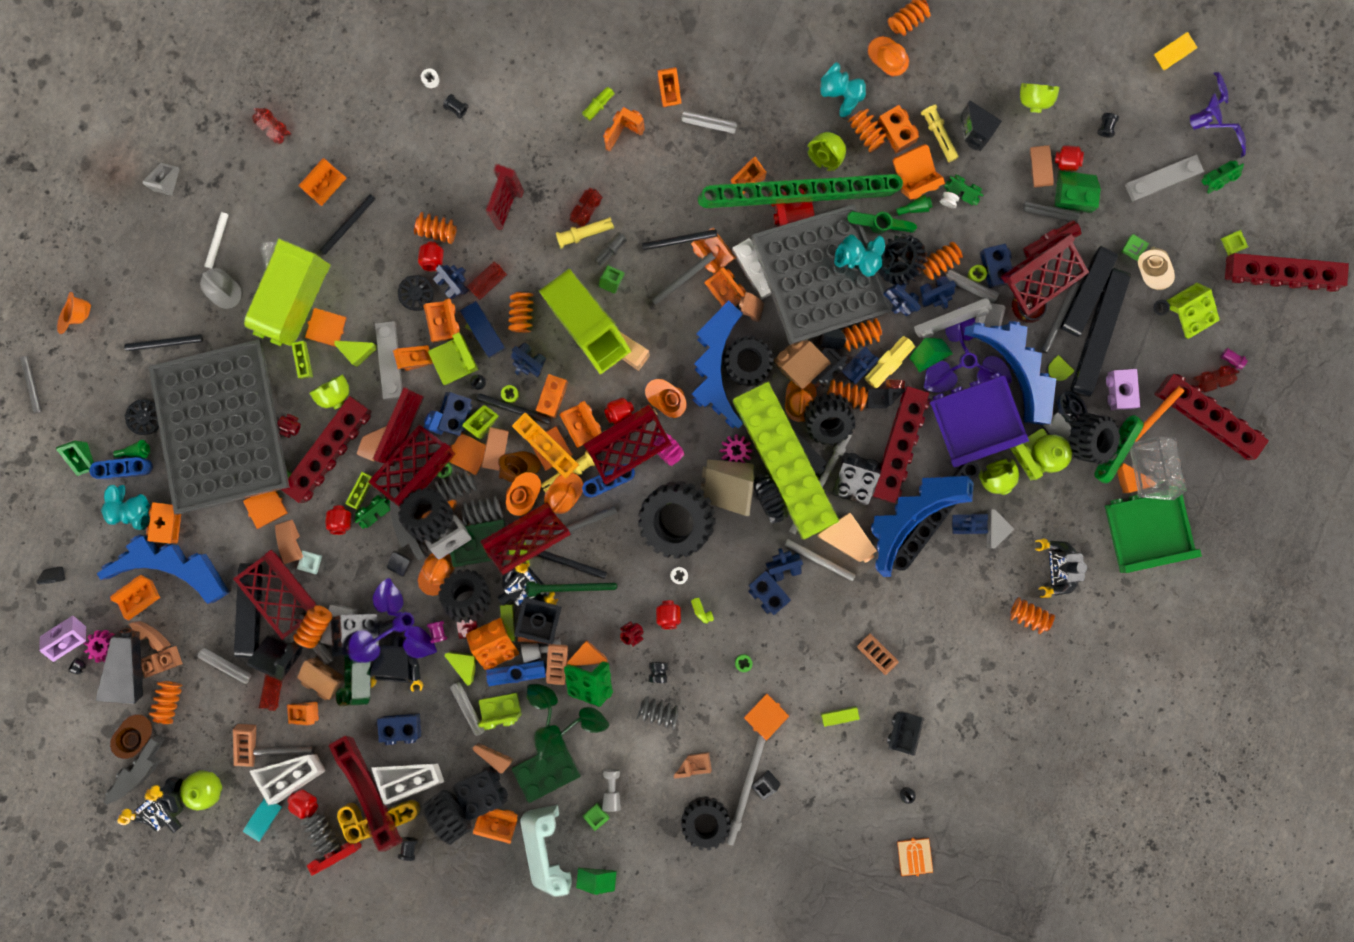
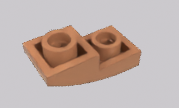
M1050 145L1031 147V173L1034 188L1052 186L1054 181Z
M746 292L745 297H742L740 300L739 308H741L743 315L750 316L753 321L760 322L764 302L755 295Z
M489 427L482 461L483 468L499 471L498 460L501 455L505 454L508 430Z
M293 520L276 524V539L284 564L303 558V554L296 541L300 535Z
M141 621L129 624L132 631H140V640L149 639L150 646L157 650V652L166 650L171 646L168 640L152 626Z
M176 646L141 659L142 672L145 678L183 664Z

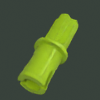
M606 87L596 99H592L593 101L581 112L582 115L591 121L601 109H604L603 106L614 95L613 90Z

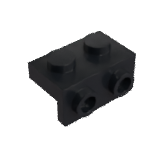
M897 711V714H894L892 719L893 731L887 739L888 749L915 756L924 717L904 711Z

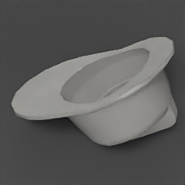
M214 268L202 274L203 276L200 281L201 290L215 305L224 309L233 308L238 305L242 295L241 288L225 271Z

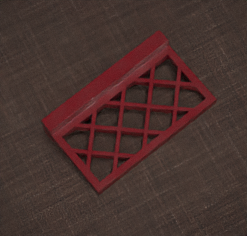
M496 164L494 173L498 180L487 205L486 212L496 229L502 231L515 196L522 198L524 190L515 170Z
M1072 234L1059 235L1001 276L1004 283H1008L1026 316L1089 273L1073 243L1075 239ZM1068 247L1071 251L1070 260L1062 258L1064 250ZM1051 259L1057 260L1054 271L1047 269L1048 261ZM1061 261L1069 262L1066 273L1059 272ZM1073 264H1078L1081 270L1076 276L1071 275ZM1036 269L1041 270L1039 282L1031 280L1032 274ZM1046 272L1053 273L1051 284L1043 283ZM1058 274L1065 276L1064 284L1061 286H1056ZM1021 280L1026 281L1024 292H1019L1015 286ZM1030 283L1038 284L1036 295L1028 294ZM1043 285L1050 286L1049 294L1046 297L1040 296ZM1027 296L1035 297L1033 306L1028 309L1026 305Z
M403 387L372 460L385 463L406 440L424 396Z
M650 405L645 406L584 443L605 484L610 483L672 445L657 414ZM655 421L654 431L646 430L647 424ZM634 432L640 433L637 441L629 440ZM644 434L652 435L649 444L642 443ZM656 436L663 437L666 441L659 446L654 445ZM618 442H623L621 451L613 450L614 445ZM628 444L636 445L633 454L625 452ZM640 446L648 447L646 454L642 456L637 455ZM601 452H607L604 461L598 460L596 455ZM611 454L619 455L616 464L609 463ZM623 456L631 457L630 463L626 466L621 465ZM607 466L615 467L613 474L606 477L605 471Z
M418 425L368 483L400 507L404 503L403 500L408 498L411 492L415 493L417 489L423 490L453 458L455 452L449 445L443 443L421 425ZM419 433H424L425 441L416 442V437ZM438 444L441 446L436 452L430 453L429 445ZM426 445V454L416 455V447ZM412 447L413 455L403 457V451L406 448ZM426 458V464L423 467H417V459ZM413 460V468H403V461ZM394 462H400V470L390 471V466ZM413 472L411 481L404 482V473ZM400 474V483L391 484L390 476ZM387 476L386 485L379 486L376 484L380 477ZM400 487V493L395 498L391 496V488Z
M545 503L480 542L487 556L491 558L502 575L571 534L552 511L550 505ZM542 530H549L548 535L540 534ZM555 530H562L561 533L553 535ZM525 540H532L531 545H524ZM538 540H545L544 543L536 545ZM509 550H515L514 555H507ZM521 550H528L527 553L519 555ZM504 560H511L510 563L502 566Z
M274 550L268 551L263 557L233 578L282 640L300 627V623L304 621L303 619H294L295 607L304 608L307 612L309 609H314L317 606ZM263 561H266L270 566L269 575L257 573L258 565ZM255 568V573H249ZM246 574L254 575L253 587L244 586L239 579ZM257 576L268 577L267 588L255 587ZM271 577L280 578L282 581L281 590L270 589ZM255 589L266 590L265 602L256 601L254 598ZM269 591L281 592L279 603L268 602ZM283 592L293 594V605L282 604ZM267 604L279 606L277 617L269 616L266 613ZM281 606L293 607L291 618L280 617ZM279 620L291 621L290 629L284 634L278 628ZM294 621H299L296 625L293 626Z

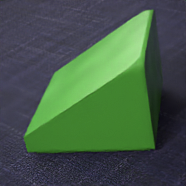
M607 265L600 277L598 286L615 294L625 273Z

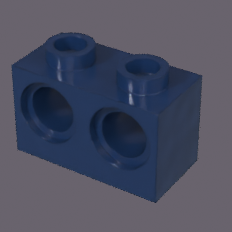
M1006 243L983 249L979 254L982 265L987 271L986 281L988 288L992 289L1008 285L998 276V271H1002L1005 274L1014 268L1010 261L1012 258L1011 251L1007 248ZM993 253L1000 255V261L993 258Z
M445 392L439 413L443 415L437 429L460 436L465 431L462 425L465 423L466 416L471 412L472 404L470 403L472 399L451 392ZM459 400L461 403V408L456 411L454 409V403L455 401ZM453 418L455 420V426L452 429H450L448 427V421Z
M763 571L748 584L750 588L748 592L754 599L759 598L763 604L760 606L767 614L771 612L775 615L791 601L767 571ZM760 581H764L767 584L764 592H759L756 588L757 583ZM772 596L779 598V604L775 607L769 604V599Z
M420 713L381 716L377 719L379 742H385V745L397 744V741H404L405 744L415 743L421 737ZM406 724L413 727L412 734L406 732ZM387 726H391L394 729L393 735H389L386 732Z

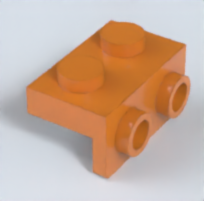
M323 158L299 184V187L322 206L346 180V177Z
M719 234L718 237L697 240L691 243L694 247L693 251L698 257L704 258L710 252L714 254L715 259L705 266L709 272L717 273L721 267L725 268L736 259Z
M721 267L704 284L722 307L728 301L736 307L740 304L741 298L745 297L746 290L741 284H736L733 280L735 278L733 273L724 267Z
M448 298L441 302L424 304L431 342L452 340V335L458 333L460 328L458 322L455 321V306L451 303V299Z
M585 401L559 414L577 448L602 433L600 424L595 421L592 410Z
M139 575L123 588L117 590L116 593L110 596V599L118 604L124 619L130 620L160 599V596L153 581L143 575Z
M495 809L477 817L473 834L511 844L518 815L511 810Z

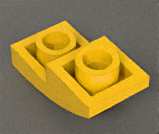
M1187 32L1154 54V57L1164 71L1197 49V46Z

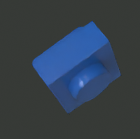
M430 410V413L426 415L424 420V429L442 435L443 431L437 428L443 414Z

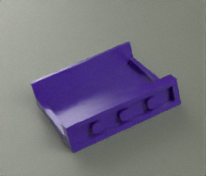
M1000 373L988 376L989 380L983 383L980 379L969 383V388L963 389L961 386L952 389V394L944 396V393L932 397L933 401H930V405L937 419L953 467L1029 441L1005 375L1001 376Z

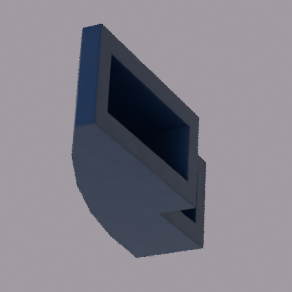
M477 301L460 310L488 358H492L506 349Z

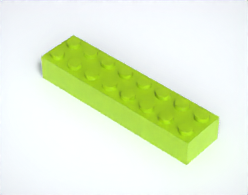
M769 382L734 398L733 403L768 473L774 480L801 538L806 539L838 523L839 520Z

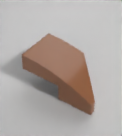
M387 426L364 435L357 455L374 462L375 460H372Z
M709 752L689 755L675 773L674 779L711 773Z

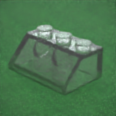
M1158 436L1134 442L1130 451L1139 497L1175 500L1187 491L1176 438Z

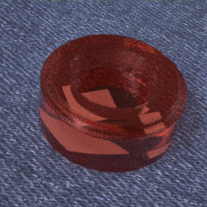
M886 380L885 387L904 389L905 381Z

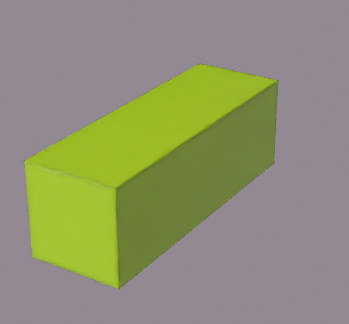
M305 341L291 343L298 378L306 379L313 377L307 343Z
M361 472L345 503L346 505L354 509L360 508L371 487L368 481L373 476Z
M514 604L501 605V619L504 622L508 636L512 641H516V636H514Z
M856 706L820 713L824 727L860 720Z

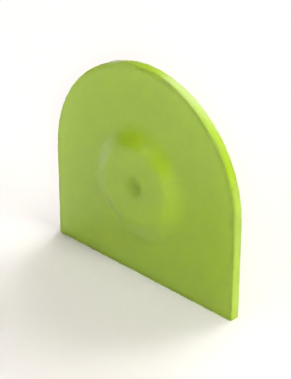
M1059 355L1048 367L1049 375L1052 378H1056V381H1063L1074 372Z

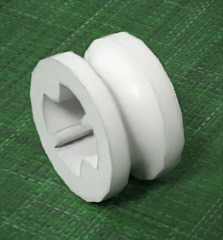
M426 69L422 72L421 80L427 88H435L439 84V76L435 70ZM428 75H432L435 79L432 82H428L426 77L429 78Z
M944 192V198L940 200V203L949 208H956V202L960 198L953 193Z
M676 567L671 571L670 578L676 584H683L688 579V573L684 568ZM677 570L684 572L683 580L681 581L674 578Z

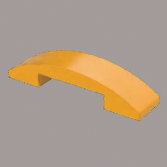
M524 413L512 425L565 479L579 466L528 414Z

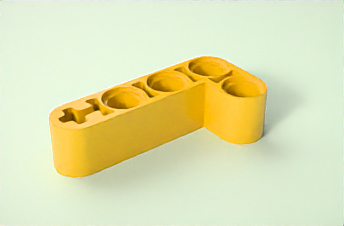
M408 800L388 808V811L395 816L396 821L394 823L397 827L413 820L420 812V805L415 800ZM348 803L338 811V821L348 842L356 843L371 837L366 817L362 818L356 804ZM407 808L413 809V812H412V813H411V812H407V813H404V815L402 816V813H403ZM346 809L352 812V818H348L345 815ZM352 828H356L359 831V836L353 835Z

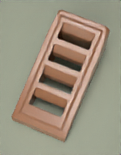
M871 633L856 646L884 675H887L899 663ZM873 641L874 644L866 651L864 648ZM878 646L880 649L871 656L870 653ZM884 652L885 655L877 662L876 659ZM890 658L891 661L883 668L881 665Z
M548 645L547 684L565 685L564 667L567 665L568 645ZM552 653H563V655H555Z
M237 724L233 729L234 766L253 767L255 763L253 750L256 747V725ZM240 755L249 756V758H240Z
M479 743L472 748L475 753L499 773H503L514 760Z

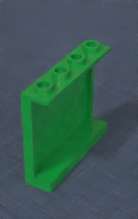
M1178 486L1166 488L1167 492L1151 491L1147 492L1148 496L1141 497V494L1129 496L1127 501H1122V498L1111 500V504L1105 505L1120 573H1130L1202 557L1201 550L1195 549L1182 492H1186V489H1178Z

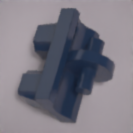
M439 265L436 268L438 272L433 277V280L439 286H442L445 282L448 283L449 287L444 291L448 298L454 299L469 291L463 284L466 281L463 276L466 272L464 267L457 269L455 265L451 267Z
M943 276L936 280L937 288L932 289L930 284L920 287L924 308L933 304L934 307L940 305L943 309L948 308V301L953 300L952 295L955 294L954 287H956L954 280L950 282L946 276Z
M904 282L901 286L895 284L886 289L883 295L894 305L892 307L894 314L901 312L903 315L908 316L914 311H919L921 306L918 304L919 297L915 293L911 292L908 294L905 291L906 284Z
M525 342L519 347L515 346L510 358L515 360L512 365L517 368L515 371L516 375H520L523 372L528 376L531 372L536 377H539L546 358L539 353L534 358L530 357L529 353L532 348Z
M865 346L841 372L852 383L856 384L879 358L872 354Z
M988 514L952 515V534H988Z
M778 548V555L772 556L773 561L765 563L769 574L772 575L775 582L783 580V571L790 569L792 576L802 574L801 565H803L799 554L792 555L791 551L783 553L782 548Z

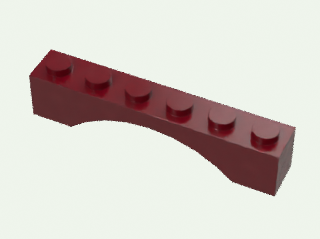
M345 735L328 745L336 763L347 777L359 799L366 816L370 835L378 852H386L402 843L403 840L386 805L383 804L380 792L354 738Z

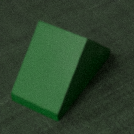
M925 338L909 358L920 373L951 356L953 352L943 339Z
M75 440L56 447V450L77 476L89 472L90 466L94 461L87 442Z
M578 867L576 888L593 895L615 891L617 871Z

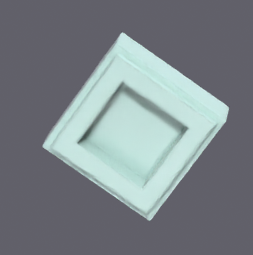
M302 551L303 558L299 560L297 569L317 574L322 555Z

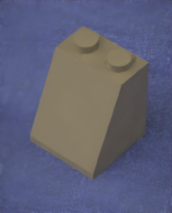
M707 459V467L703 466L702 478H705V483H701V490L705 492L703 494L705 499L707 497L710 498V505L749 516L754 483L753 464Z

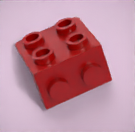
M780 189L781 194L786 196V192H782V189ZM798 189L801 194H804L803 189ZM812 202L771 204L775 209V214H773L774 225L778 227L815 216Z

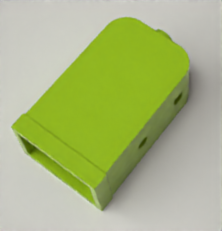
M278 239L274 253L247 312L245 327L253 330L252 334L262 339L264 336L271 338L270 342L281 346L282 343L291 346V343L297 340L331 264L314 253Z
M567 269L539 290V293L600 375L631 352L614 322L606 315L570 269Z

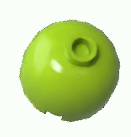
M1021 83L1020 87L1022 104L1030 108V112L1042 113V109H1048L1053 106L1059 93L1058 86Z
M819 133L807 146L809 147L808 156L811 161L819 168L823 165L827 168L826 171H835L845 159V144L834 133Z
M342 374L315 388L309 394L320 407H333L336 410L344 404V400L348 397L350 390L348 382Z
M1054 434L1041 437L1035 442L1031 452L1032 459L1037 461L1042 471L1047 473L1059 472L1066 468L1071 462L1073 455L1069 442L1062 436Z
M1002 459L990 463L986 466L988 470L984 472L981 470L978 475L987 491L1002 495L1010 493L1019 480V471L1015 461L1012 459L1011 462H1008L1007 459Z
M199 770L190 774L180 787L182 802L192 810H204L212 807L220 798V792L222 791L221 781L215 773L205 770Z

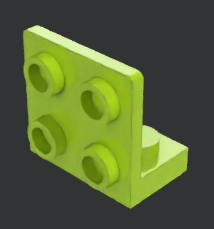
M1199 283L1193 284L1167 300L1170 306L1169 309L1178 313L1184 335L1188 339L1220 320L1212 290Z
M459 332L452 335L453 340L428 351L443 385L452 383L479 370L463 335Z
M1043 428L1028 436V442L1010 448L1030 480H1037L1044 473L1040 464L1032 459L1031 453L1035 442L1047 435Z
M518 692L480 699L479 705L482 720L478 723V728L484 727V730L496 728V725L503 723V726L515 724L522 715Z

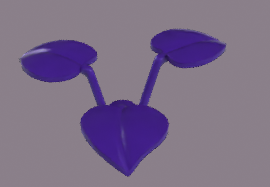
M1215 72L1213 74L1217 77V83L1221 92L1220 99L1218 100L1216 94L1213 93L1207 108L1189 116L1193 130L1204 126L1205 129L1232 127L1242 146L1241 157H1244L1246 155V138L1240 124H1223L1219 104L1224 100L1225 103H1228V89L1221 74ZM1212 115L1216 117L1219 124H1210V122H1213Z
M971 318L945 328L946 336L951 342L960 340L965 352L960 356V364L950 369L947 362L940 361L927 368L924 389L930 392H945L952 389L958 381L957 375L953 371L961 367L973 368L976 366L980 368L977 373V379H981L982 383L989 380L988 376L1000 373L1001 376L1005 375L1008 384L1012 382V377L1008 367L1001 359L988 356L980 365L977 362L976 355L969 353L964 340L968 341L974 337L964 334L965 327L975 323V319Z
M390 578L381 582L374 591L373 605L380 613L387 612L390 616H397L393 620V627L374 639L368 631L360 630L355 632L349 640L350 657L360 663L373 661L380 653V647L375 642L394 630L398 632L405 631L404 636L407 638L403 642V647L410 657L419 659L435 654L437 649L435 644L430 642V636L422 628L413 626L414 617L408 612L396 613L403 606V597L400 591L395 587Z

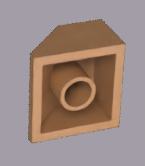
M809 340L789 345L773 360L781 373L802 389L831 363Z
M317 657L306 660L298 675V679L302 681L301 684L304 687L317 691V695L324 700L333 699L336 696L337 690L344 684V676L329 665H324Z

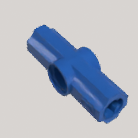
M545 661L487 669L488 686L544 678L546 677ZM514 668L521 671L520 678H515L512 675Z

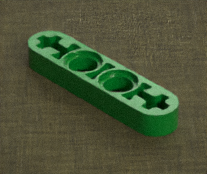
M1136 415L1126 418L1119 429L1120 442L1116 453L1113 454V456L1117 454V457L1113 461L1109 459L1107 463L1099 464L1096 468L1094 476L1100 482L1106 484L1114 478L1143 429L1144 422ZM1127 438V440L1123 444H1121L1123 439Z

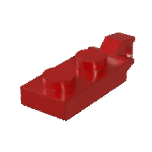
M360 841L356 843L347 842L341 846V851L336 853L333 850L324 855L325 859L320 860L316 858L307 865L311 876L362 848Z

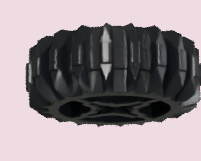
M902 234L900 237L895 235L894 240L888 239V244L885 246V251L881 256L882 267L879 269V274L892 285L898 284L901 286L903 282L909 285L910 280L916 281L917 275L922 276L921 269H926L923 263L928 262V259L925 257L928 255L925 245L912 235Z
M767 472L757 475L754 478L753 489L766 516L773 524L783 521L788 517V511L774 480Z

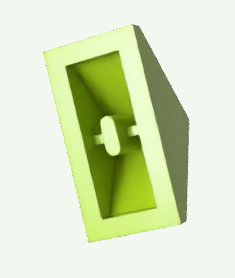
M335 341L334 343L350 363L356 367L377 350L376 344L368 342Z
M483 405L462 426L482 440L489 431V427H492L499 415Z
M450 651L444 655L467 686L474 682L477 659L473 654Z

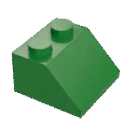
M1059 170L1054 206L1086 213L1095 211L1099 208L1101 191L1097 175Z

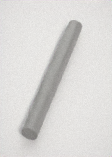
M787 539L784 545L850 581H853L856 574Z

